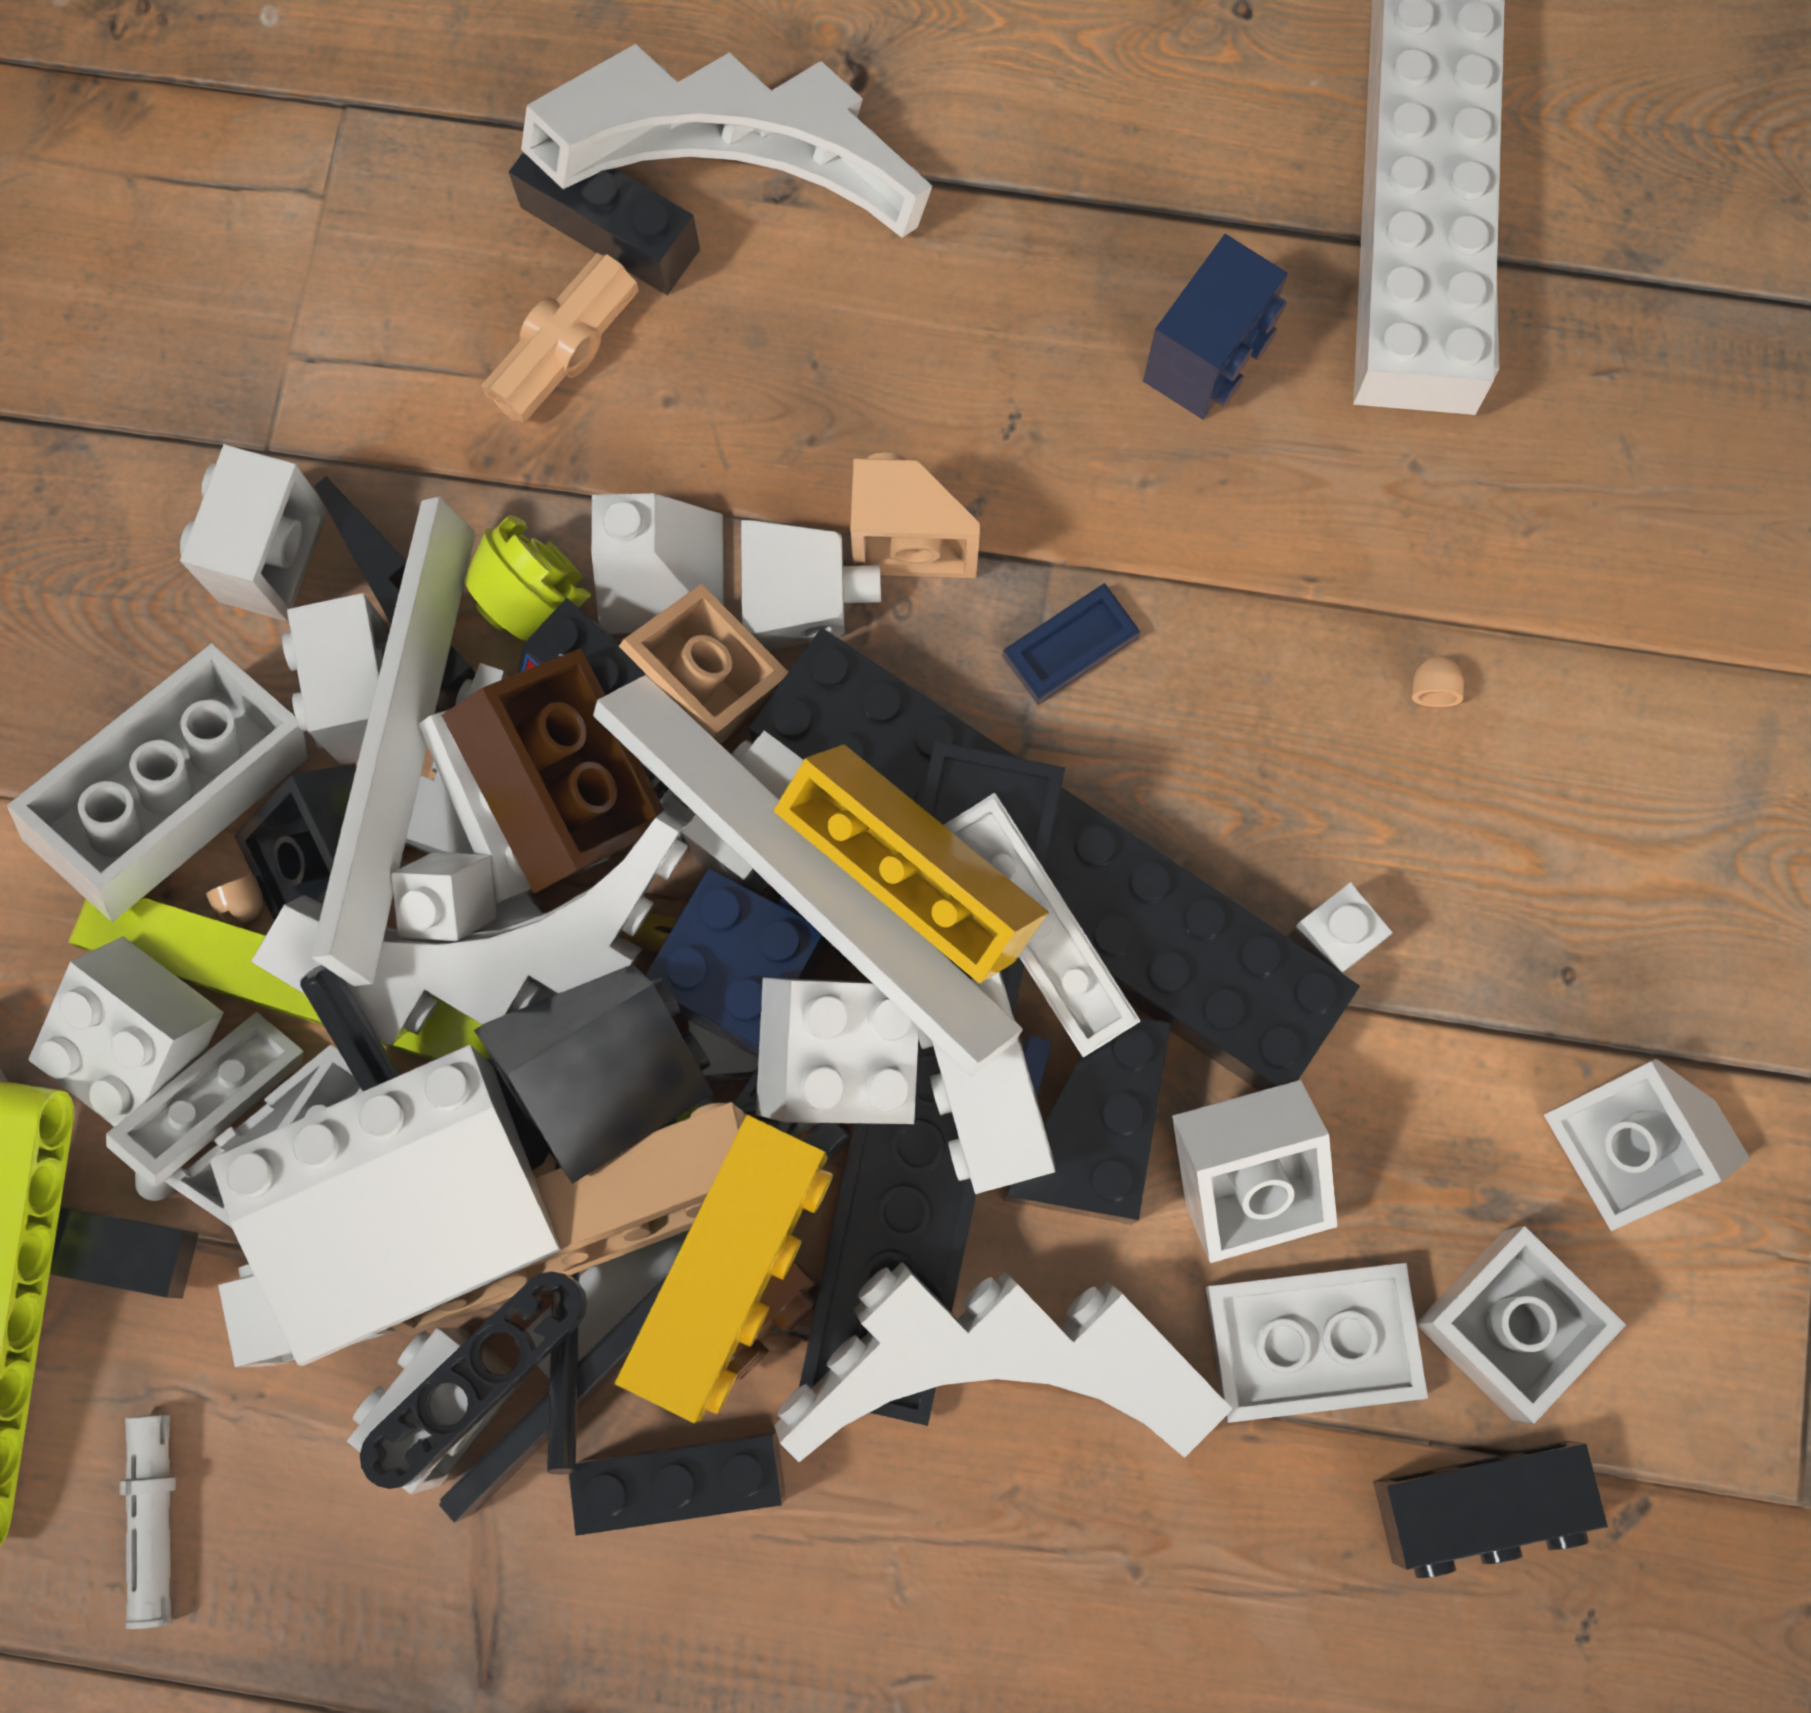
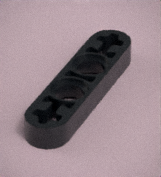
M553 1271L540 1273L529 1280L369 1433L362 1444L360 1452L361 1469L367 1479L378 1487L393 1489L410 1485L421 1478L577 1328L584 1318L587 1308L586 1293L581 1284L570 1275ZM544 1287L556 1292L565 1287L570 1295L565 1299L563 1305L569 1314L562 1321L557 1317L549 1316L533 1330L545 1338L536 1348L528 1331L512 1322L510 1318L519 1310L523 1320H530L544 1304L538 1296ZM498 1333L511 1335L516 1339L520 1347L518 1364L512 1371L504 1375L494 1374L487 1369L482 1356L485 1343L490 1337ZM445 1383L456 1384L462 1388L468 1402L463 1418L450 1426L438 1422L430 1409L432 1394ZM413 1411L420 1427L432 1436L437 1437L439 1442L431 1448L428 1438L419 1439L405 1454V1459L410 1465L406 1472L400 1467L385 1471L380 1463L385 1459L387 1452L381 1444L385 1439L392 1443L402 1441L417 1428L414 1424L406 1421V1417Z

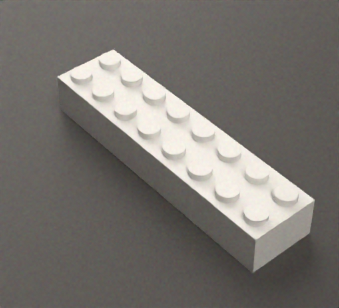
M1372 0L1353 405L1476 415L1494 381L1505 0Z

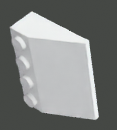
M471 1045L209 1159L230 1225L295 1361L300 1366H305L562 1251L493 1066Z

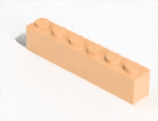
M732 1102L727 1104L712 1103L701 1106L691 1113L690 1118L665 1128L661 1127L573 1184L561 1168L544 1175L533 1174L562 1251L394 1325L391 1328L411 1336L509 1299L529 1280L540 1273L553 1271L572 1275L690 1230L746 1114Z

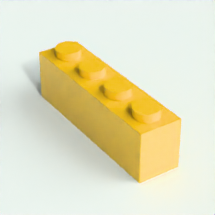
M844 744L805 758L773 810L780 818L979 984L1015 962L1049 913L1043 906Z
M746 1114L614 1384L692 1423L702 1421L706 1410L716 1415L720 1413L737 1377L736 1373L727 1369L739 1342L751 1347L770 1308L759 1302L771 1275L781 1280L786 1276L802 1241L792 1236V1231L803 1209L815 1214L832 1180L833 1174L823 1170L828 1159L824 1151Z

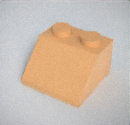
M887 452L872 454L868 459H853L850 531L853 566L880 565V575L976 578L980 523L919 461L905 460L901 455Z
M702 583L627 636L619 645L658 687L718 743H723L755 717L788 674V671Z

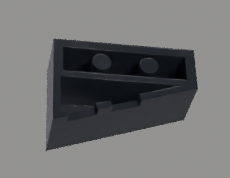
M1138 1017L1140 1019L1139 1023L1087 1056L1082 1057L1081 1055L1044 1124L1055 1162V1172L1012 1184L1003 1201L1130 1225L1139 1221L1170 1023Z

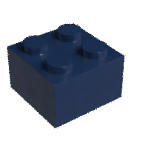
M1224 234L1155 328L1143 382L1202 420L1216 402L1225 407L1244 378V375L1240 372L1250 356L1259 360L1277 332V328L1274 325L1287 304V301L1281 298L1280 295L1288 273L1229 235Z
M708 868L645 977L650 981L660 977L665 982L680 1007L681 1012L678 1013L679 1016L759 1058L763 977L811 979L829 947L827 939L806 919Z

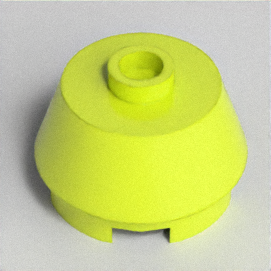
M508 515L496 529L487 528L465 574L464 583L470 594L477 601L476 608L485 620L498 630L504 631L506 629L514 636L527 641L566 598L570 599L580 608L591 597V593L583 587H575L583 576L552 542L548 541L544 545L535 538L528 539L522 534L527 528L526 522L516 516Z

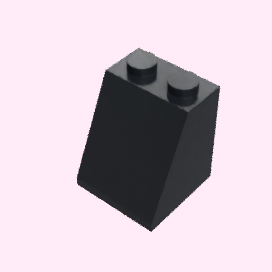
M633 964L489 1021L474 1030L534 1132L572 1184L714 1094L702 1073L703 1070L711 1066L707 1055L690 1031L681 1035L672 1019L673 1016L681 1012L672 992L660 977L650 981Z

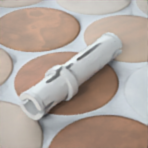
M170 1414L125 1418L126 1479L119 1481V1495H126L127 1512L126 1629L155 1628L172 1623L169 1508L170 1491L176 1490V1476L170 1475Z

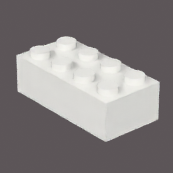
M211 643L11 801L7 807L22 841L113 923L308 759L304 731L300 730L295 716Z

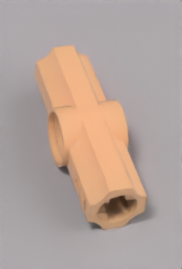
M596 253L556 300L546 298L531 310L522 325L520 341L481 385L484 395L513 421L517 420L524 424L565 376L574 378L589 366L599 350L601 334L639 292L637 281L615 259L607 254L604 256Z

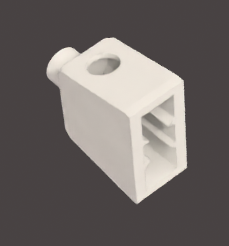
M741 520L742 625L768 651L810 643L821 627L834 636L840 637L845 634L844 603L881 602L880 565L844 566L841 534L826 530Z

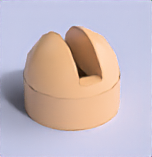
M1444 656L1431 657L1416 669L1412 682V700L1414 702L1429 707H1448L1463 701V674L1454 660Z
M255 875L234 880L206 893L212 911L220 922L240 928L247 923H252L261 915L263 893Z

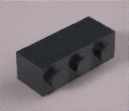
M524 152L509 170V175L522 209L595 253L604 256L606 254L623 265L627 272L667 296L700 251L693 214L615 168L600 171L565 189H562Z
M776 1432L582 1460L576 1462V1472L569 1474L575 1536L781 1506L786 1501L779 1440Z
M1564 1441L1373 1481L1392 1563L1406 1570L1414 1569L1416 1578H1430L1455 1572L1454 1560L1480 1555L1482 1564H1495L1523 1557L1522 1545L1546 1541L1548 1550H1561L1582 1546L1589 1543L1588 1531L1608 1527L1586 1443Z

